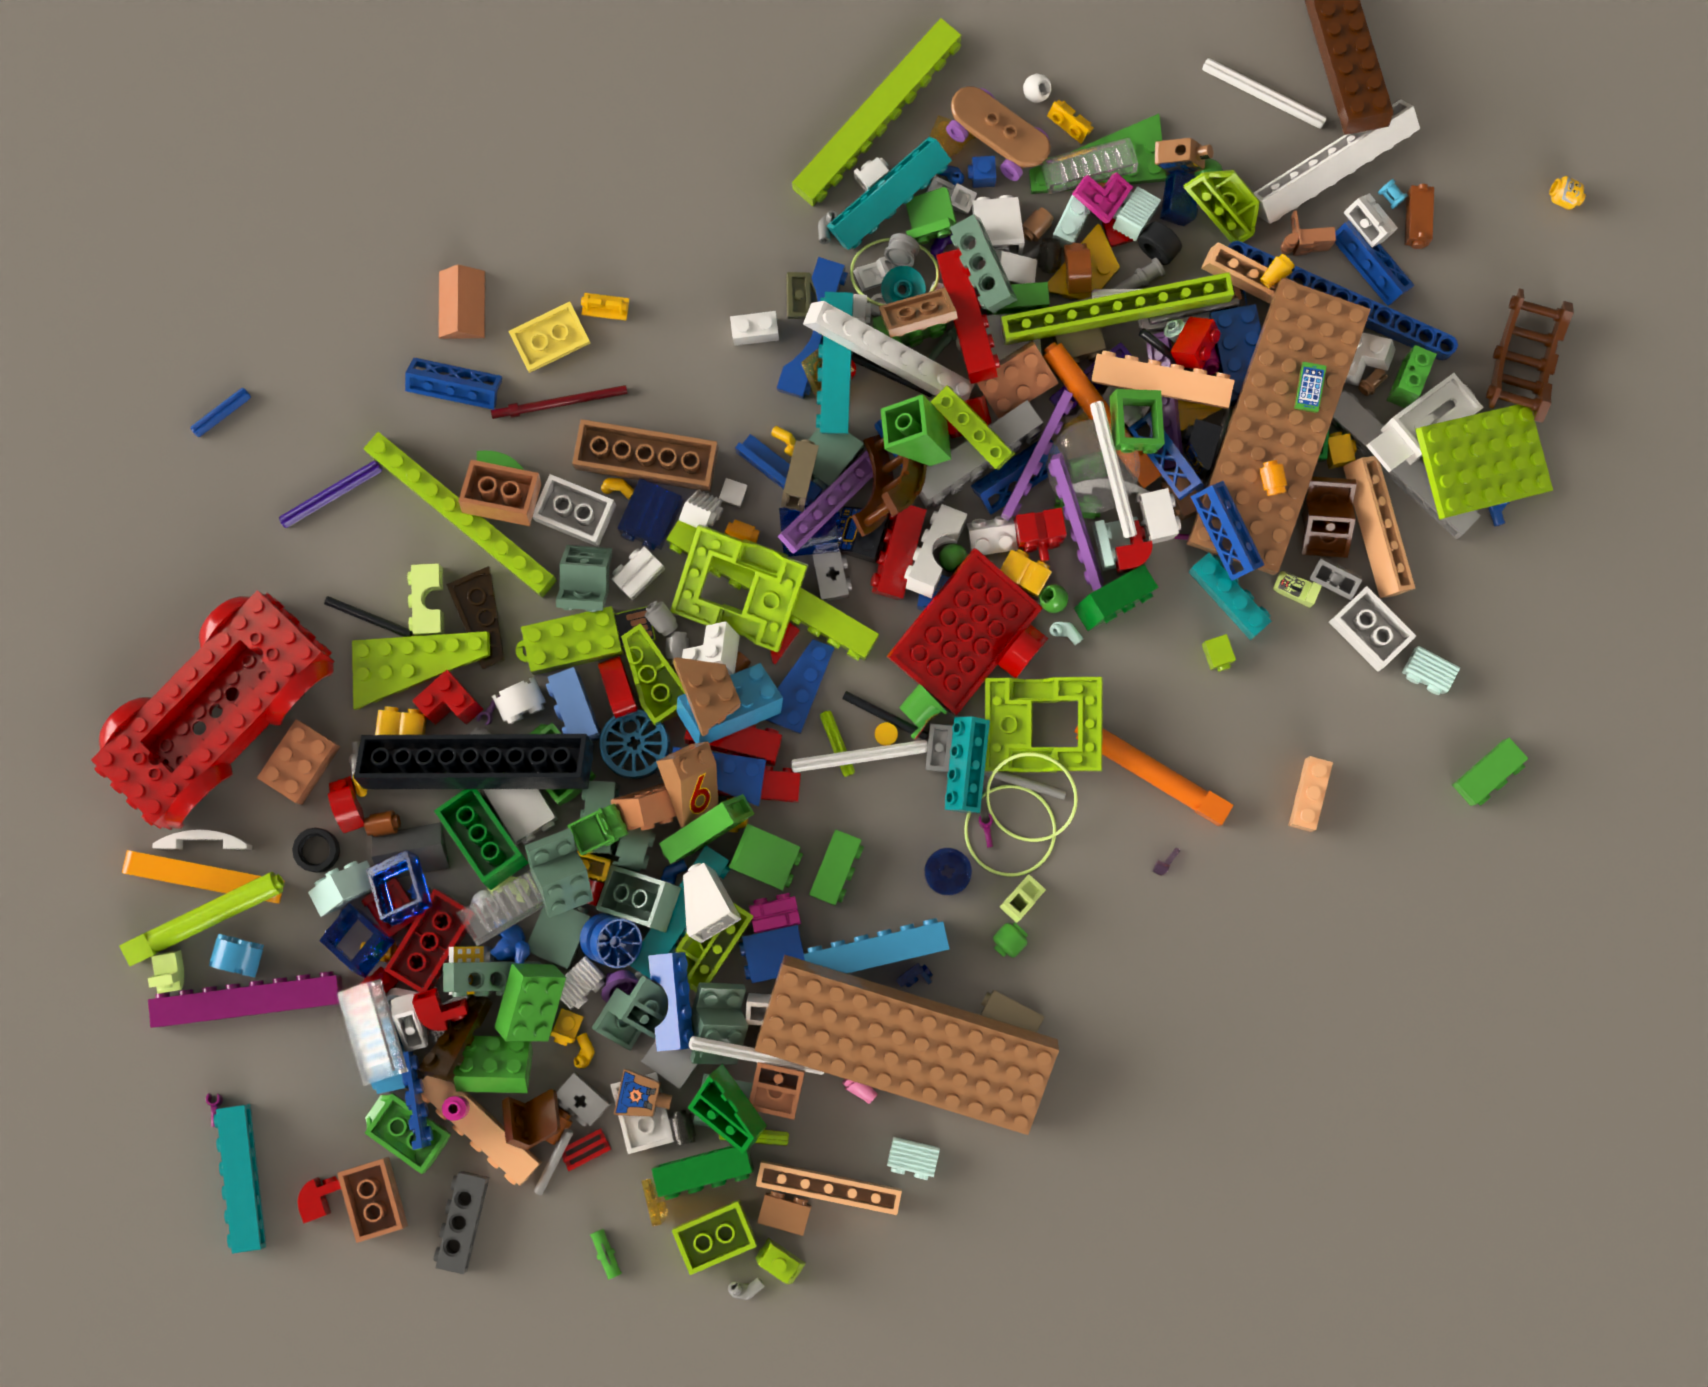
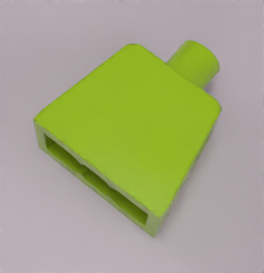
M769 1237L755 1257L760 1267L785 1284H793L806 1264Z

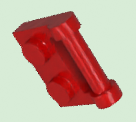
M396 877L361 900L364 907H368L384 933L382 935L385 939L394 937L398 932L412 924L419 914L416 906ZM378 898L382 900L397 923L393 927H391L375 901Z

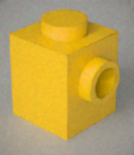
M1342 432L1329 434L1328 468L1343 467L1355 461L1356 443L1354 439L1351 440L1350 433L1344 435Z

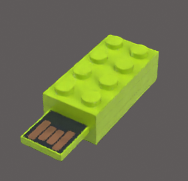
M609 606L603 608V611L583 612L522 626L523 640L516 646V655L522 662L529 663L530 672L533 675H538L624 655V645L621 636L640 623L653 641L656 640L653 626L645 617L647 606L615 613L613 607ZM524 647H525V649H526V654H527L526 656L524 655V652H523Z

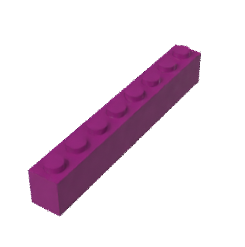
M334 971L319 973L320 977L311 978L310 974L296 976L295 981H287V977L273 979L272 984H264V980L249 982L248 987H240V983L226 985L225 990H217V986L202 988V993H194L193 989L179 991L178 996H170V992L155 994V999H148L150 1028L344 1004L341 975H334Z

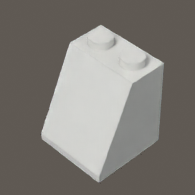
M1003 195L998 199L979 197L973 200L972 215L975 214L981 219L995 251H1006L1022 255L1025 242L1018 197Z
M697 863L688 869L689 872L683 875L687 934L689 937L702 943L741 920V917L716 871L705 863Z

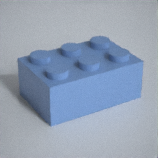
M572 667L548 676L549 683L546 684L550 697L557 702L554 709L558 719L565 724V727H562L563 734H587L591 742L600 739L601 731L580 673Z

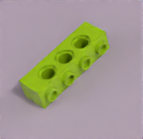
M947 385L931 401L942 415L995 469L999 470L1015 454L950 386Z

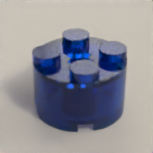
M943 848L935 851L928 858L924 867V878L928 887L941 896H953L963 891L969 884L972 875L969 859L962 852L952 848ZM944 866L954 870L949 879L946 875L942 876L941 874L944 871Z

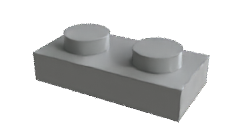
M930 723L925 770L948 773L953 726Z

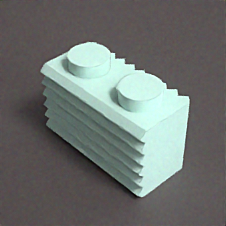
M1137 186L1135 191H1130L1123 201L1125 206H1120L1113 216L1116 220L1113 229L1125 234V236H1129L1133 241H1137L1139 235L1157 211L1161 199Z
M1073 195L1052 237L1053 243L1064 248V245H1070L1077 241L1084 223L1090 214V210Z
M1417 646L1414 648L1402 673L1407 675V680L1415 684L1423 683L1428 686V691L1440 695V693L1445 694L1449 691L1460 667L1421 646Z
M893 1136L887 1166L891 1167V1172L905 1174L906 1170L914 1172V1177L928 1180V1176L934 1177L940 1147Z

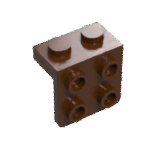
M549 1089L526 1103L511 1097L502 1100L507 1144L528 1150L560 1131L558 1100L555 1090Z

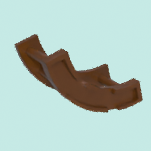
M1519 288L1517 295L1511 297L1509 303L1511 311L1500 346L1497 345L1493 353V358L1496 361L1486 398L1489 399V408L1494 409L1497 399L1531 408V411H1534V421L1543 423L1552 403L1551 393L1553 384L1548 383L1549 376L1555 373L1559 357L1558 354H1555L1558 341L1564 340L1574 314L1573 303L1563 301L1561 308L1552 309L1524 301V289ZM1520 309L1553 318L1555 324L1552 333L1543 334L1515 326ZM1516 335L1544 343V346L1547 347L1544 358L1537 359L1508 351L1511 336ZM1505 359L1537 368V371H1540L1539 379L1536 382L1504 374ZM1502 383L1530 390L1532 394H1536L1535 398L1531 399L1502 391Z
M880 434L863 440L872 464L873 489L866 506L860 512L851 516L862 537L878 528L884 522L889 512L893 517L912 505L916 496L921 493L926 478L927 465L900 455L890 461L889 454L884 447V438H881ZM903 464L901 475L894 479L893 470Z

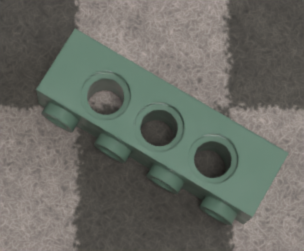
M973 214L951 226L950 229L953 234L950 236L954 246L959 248L962 253L959 256L963 266L968 268L971 273L969 280L975 289L977 288L980 293L978 300L983 309H988L994 313L1017 300L1016 295L981 219ZM972 240H976L975 247L969 249V243ZM985 260L984 268L978 270L979 262ZM994 280V287L991 290H987V284Z
M540 961L524 962L523 964H540ZM516 962L443 963V992H452V997L467 996V992L474 991V996H489V991H496V996H503L511 965ZM470 974L473 977V982L471 985L468 982V977ZM491 974H493L495 978L493 984H491L490 982Z

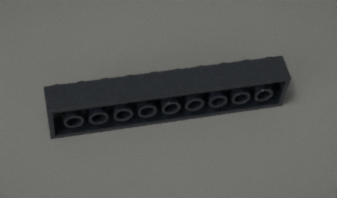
M587 734L361 735L354 779L363 789H588L594 745Z

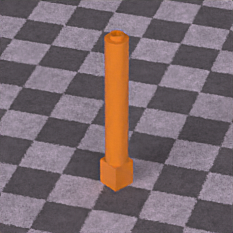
M1053 342L1044 349L1046 354L1043 358L1068 391L1073 394L1074 399L1094 425L1090 404L1098 401L1104 403L1111 430L1110 406L1062 343L1057 345ZM1125 428V437L1133 438ZM1116 450L1117 456L1140 487L1146 488L1161 476L1159 470L1143 451L1135 450L1132 453H1121V450Z
M1077 726L1074 732L1077 734L1076 739L1078 740V726ZM1103 728L1102 755L1195 810V813L1218 827L1223 824L1234 806L1233 804L1210 790L1203 789Z

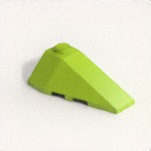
M640 623L621 636L640 704L653 724L657 725L678 715L676 712L678 696L685 694L679 677Z

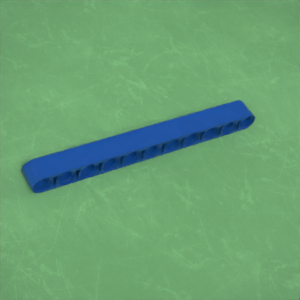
M1233 241L1228 246L1252 260H1258L1261 265L1267 268L1275 259V256L1241 241ZM1295 266L1292 269V273L1287 276L1292 281L1295 278L1302 280L1303 285L1312 289L1321 288L1326 294L1341 297L1346 301L1371 309L1365 324L1366 328L1411 348L1416 345L1437 354L1435 358L1438 360H1447L1457 350L1458 343L1452 335ZM1377 316L1385 317L1387 323H1380ZM1398 325H1404L1408 332H1401L1398 329ZM1419 334L1426 335L1428 342L1421 341ZM1440 344L1448 345L1449 352L1443 351Z

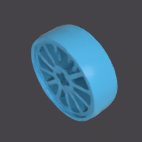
M638 709L636 712L617 719L615 716L611 717L603 727L599 740L603 761L614 773L627 779H643L653 775L659 770L656 761L668 756L670 751V738L664 724H657L655 730L642 736L648 724L652 722L644 710ZM638 717L646 719L642 727L640 722L638 721ZM630 721L635 722L637 729L633 733H626L624 730L626 723ZM618 723H620V731L622 734L613 730V728ZM613 733L622 738L623 741L608 742L610 734ZM657 733L661 734L662 741L646 742V739ZM632 739L641 742V744L637 745L638 749L636 750L633 747H629L632 744ZM609 746H623V748L611 755L608 753ZM646 746H662L661 752L657 755L646 749ZM626 751L627 753L619 766H617L613 762V758ZM643 752L656 758V761L651 766L645 760ZM632 755V771L624 770L623 767L626 761ZM637 755L640 756L646 767L640 771H636Z

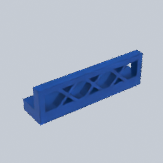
M1350 220L1345 222L1335 232V244L1387 306L1391 305L1402 294L1415 286L1381 244L1371 248Z
M413 358L405 372V391L492 410L496 407L497 391L502 383V376L419 358ZM416 367H422V368H426V369H425V370H418V369H416ZM445 372V373H449V374L442 375V374H439V373ZM461 377H469V378H471V379H467V380H466V379H461ZM488 381V382H493L494 384H493V385H489V384H485V383H483V382Z
M1151 412L1128 428L1135 438H1153ZM1147 423L1151 428L1150 436H1139L1136 431ZM1164 430L1165 444L1163 445L1162 455L1147 454L1179 500H1182L1194 490L1198 493L1206 489ZM1165 460L1176 462L1175 473L1164 471ZM1178 477L1187 478L1191 483L1190 486L1181 492L1176 487Z
M751 434L742 444L739 442L735 447L736 453L784 490L790 464ZM812 481L805 503L806 508L822 492V489Z
M1051 439L1050 442L1053 445L1048 455L1043 454L1039 461L1043 463L1039 473L1029 481L1032 487L1051 475L1049 466H1045L1047 459L1054 454L1060 453L1056 443ZM1037 442L1008 460L999 470H993L971 485L974 493L982 500L990 515L1007 504L1012 494L1011 491H1007L1008 487L1013 481L1019 480ZM994 494H1000L998 501L990 505L988 498Z
M1224 481L1213 484L1190 496L1231 581L1264 566L1262 558ZM1208 494L1211 501L1210 509L1203 506L1199 497ZM1213 516L1220 519L1222 523L1220 530L1214 528L1212 524ZM1223 537L1230 540L1232 544L1230 551L1224 549L1222 545ZM1234 558L1241 562L1244 570L1236 573L1232 565Z

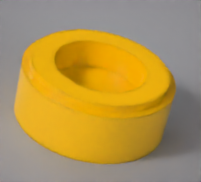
M884 722L877 726L875 729V739L880 745H892L896 742L898 731L893 724Z

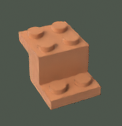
M757 1062L749 1099L750 1103L757 1112L794 1120L805 1071Z

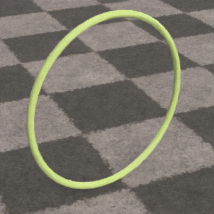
M890 238L873 241L861 248L854 256L850 266V278L855 290L859 294L865 295L860 291L854 280L853 269L857 258L870 246L889 241ZM919 245L920 249L929 255L935 265L936 281L931 291H935L940 278L938 263L925 247ZM867 297V301L874 305H885Z
M1020 753L1005 759L992 772L986 787V803L994 822L1002 831L1019 840L1039 842L1051 839L1068 827L1076 813L1078 795L1072 776L1061 763L1044 754ZM1023 756L1045 758L1059 766L1069 778L1074 792V806L1068 821L1057 832L1042 838H1025L1008 831L996 819L989 800L991 782L997 771L1004 764L1015 758Z
M1001 785L990 789L989 793L1005 788L1021 789L1031 793L1048 810L1052 820L1053 833L1056 832V822L1052 810L1036 792L1018 785ZM986 792L982 794V798L986 796ZM968 813L966 816L964 834L967 847L977 863L994 874L1014 877L1030 873L1046 861L1054 847L1056 836L1052 838L1049 850L1043 859L1028 870L1018 873L996 871L982 863L972 850L968 838V823L971 813Z

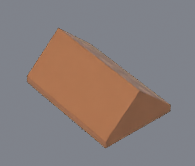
M459 264L439 271V339L485 338V271Z

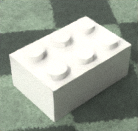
M549 474L532 518L535 522L599 547L617 505L613 499Z
M1367 586L1329 621L1377 672L1383 669L1416 637Z

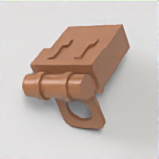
M1295 210L1291 215L1292 233L1285 237L1280 250L1284 255L1293 252V256L1329 251L1336 241L1335 227L1299 229L1298 213Z

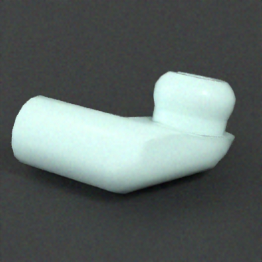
M1055 622L1050 627V633L1053 636L1068 637L1074 646L1084 639L1070 622Z

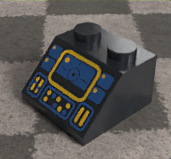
M1195 419L1193 425L1189 424L1184 432L1182 443L1185 444L1183 451L1199 479L1204 480L1210 471L1223 427Z
M843 506L830 550L840 549L842 554L875 563L888 515L878 528L862 537L851 516L860 512L863 508Z

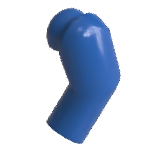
M948 165V168L939 174L946 176L953 185L957 183L962 184L964 181L963 173L956 166Z
M1510 502L1488 508L1494 527L1505 524L1502 511Z

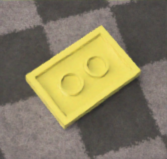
M570 301L508 331L529 373L591 344Z

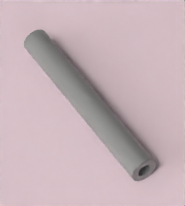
M564 1129L534 1189L536 1194H543L573 1135L572 1130Z

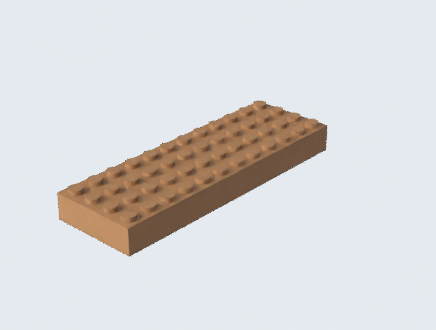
M1283 278L1277 284L1206 486L1207 488L1224 481L1264 563V566L1258 568V570L1272 575L1277 574L1281 567L1371 310ZM1303 362L1327 366L1318 413L1294 409ZM1277 460L1278 464H1283L1287 481V486H1285L1286 492L1268 496L1267 491H1264L1260 468L1264 467L1263 463ZM1205 494L1201 502L1204 507L1210 509L1211 501L1208 494ZM1197 512L1186 544L1219 556ZM1213 516L1212 524L1214 528L1220 530L1222 523L1218 517ZM1223 537L1222 545L1224 549L1230 551L1232 544L1229 539ZM1233 559V561L1241 563L1239 560Z
M784 954L756 1039L754 1051L1029 1135L1057 1058L1059 1045L1058 1039Z

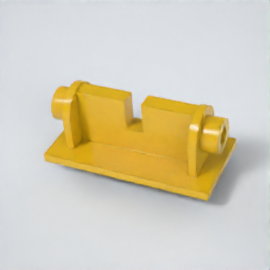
M1054 101L1047 117L1082 144L1086 135H1089L1094 129L1091 126L1092 123L1080 114L1074 117L1073 115L1076 111L1065 101Z
M584 293V297L582 296L581 315L627 321L630 299Z

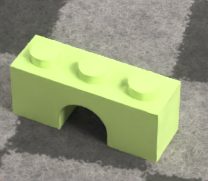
M440 564L411 565V571L407 574L408 585H411L412 594L408 595L409 608H412V617H409V630L413 631L415 636L445 634L444 612L440 609H427L425 604L429 593L443 590V567Z

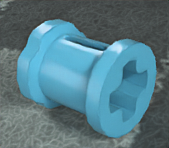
M1394 178L1378 191L1379 195H1383L1389 201L1392 210L1408 197L1407 193H1403L1397 187Z

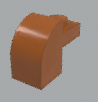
M1086 243L1064 245L1068 294L1090 293L1092 291L1090 249L1087 248Z

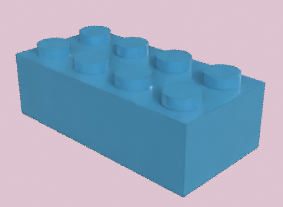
M761 663L730 675L741 702L740 708L733 714L727 715L722 723L715 724L709 729V733L706 736H702L686 694L678 696L676 712L695 743H711L781 713L783 697Z

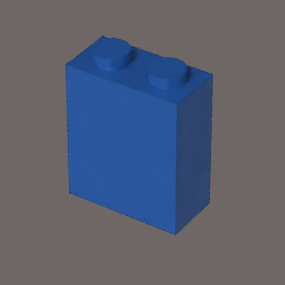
M798 925L742 937L743 942L739 943L741 956H746L748 965L744 966L746 979H751L752 984L776 979L784 954L805 961Z

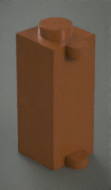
M1428 184L1411 185L1407 191L1405 245L1411 246L1414 249H1423L1433 240L1434 187L1428 186Z

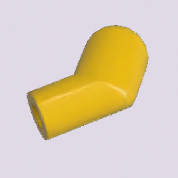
M775 426L771 435L785 442L787 447L784 449V452L792 457L796 442L795 437L791 432Z
M607 478L601 485L603 493L610 494L613 491H620L628 500L636 494V491L622 478Z
M587 1032L576 1037L581 1049L577 1057L574 1058L573 1063L579 1069L586 1068L595 1053Z

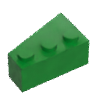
M1145 564L1090 593L1073 609L1086 630L1090 631L1103 622L1106 624L1111 622L1122 611L1124 614L1136 607L1135 603L1140 601L1143 604L1154 597L1152 593L1159 587Z
M723 1063L708 1076L688 1106L690 1111L742 1154L757 1141L767 1126Z

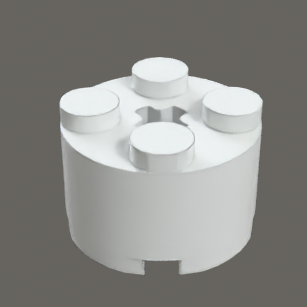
M535 677L529 678L531 682L529 684L521 681L500 691V697L496 694L492 696L503 722L507 721L508 724H513L524 719L522 716L524 713L535 714L545 709L543 704L546 701Z

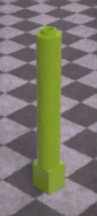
M269 872L154 929L146 931L124 942L119 947L129 966H132L282 893L284 881L279 874Z

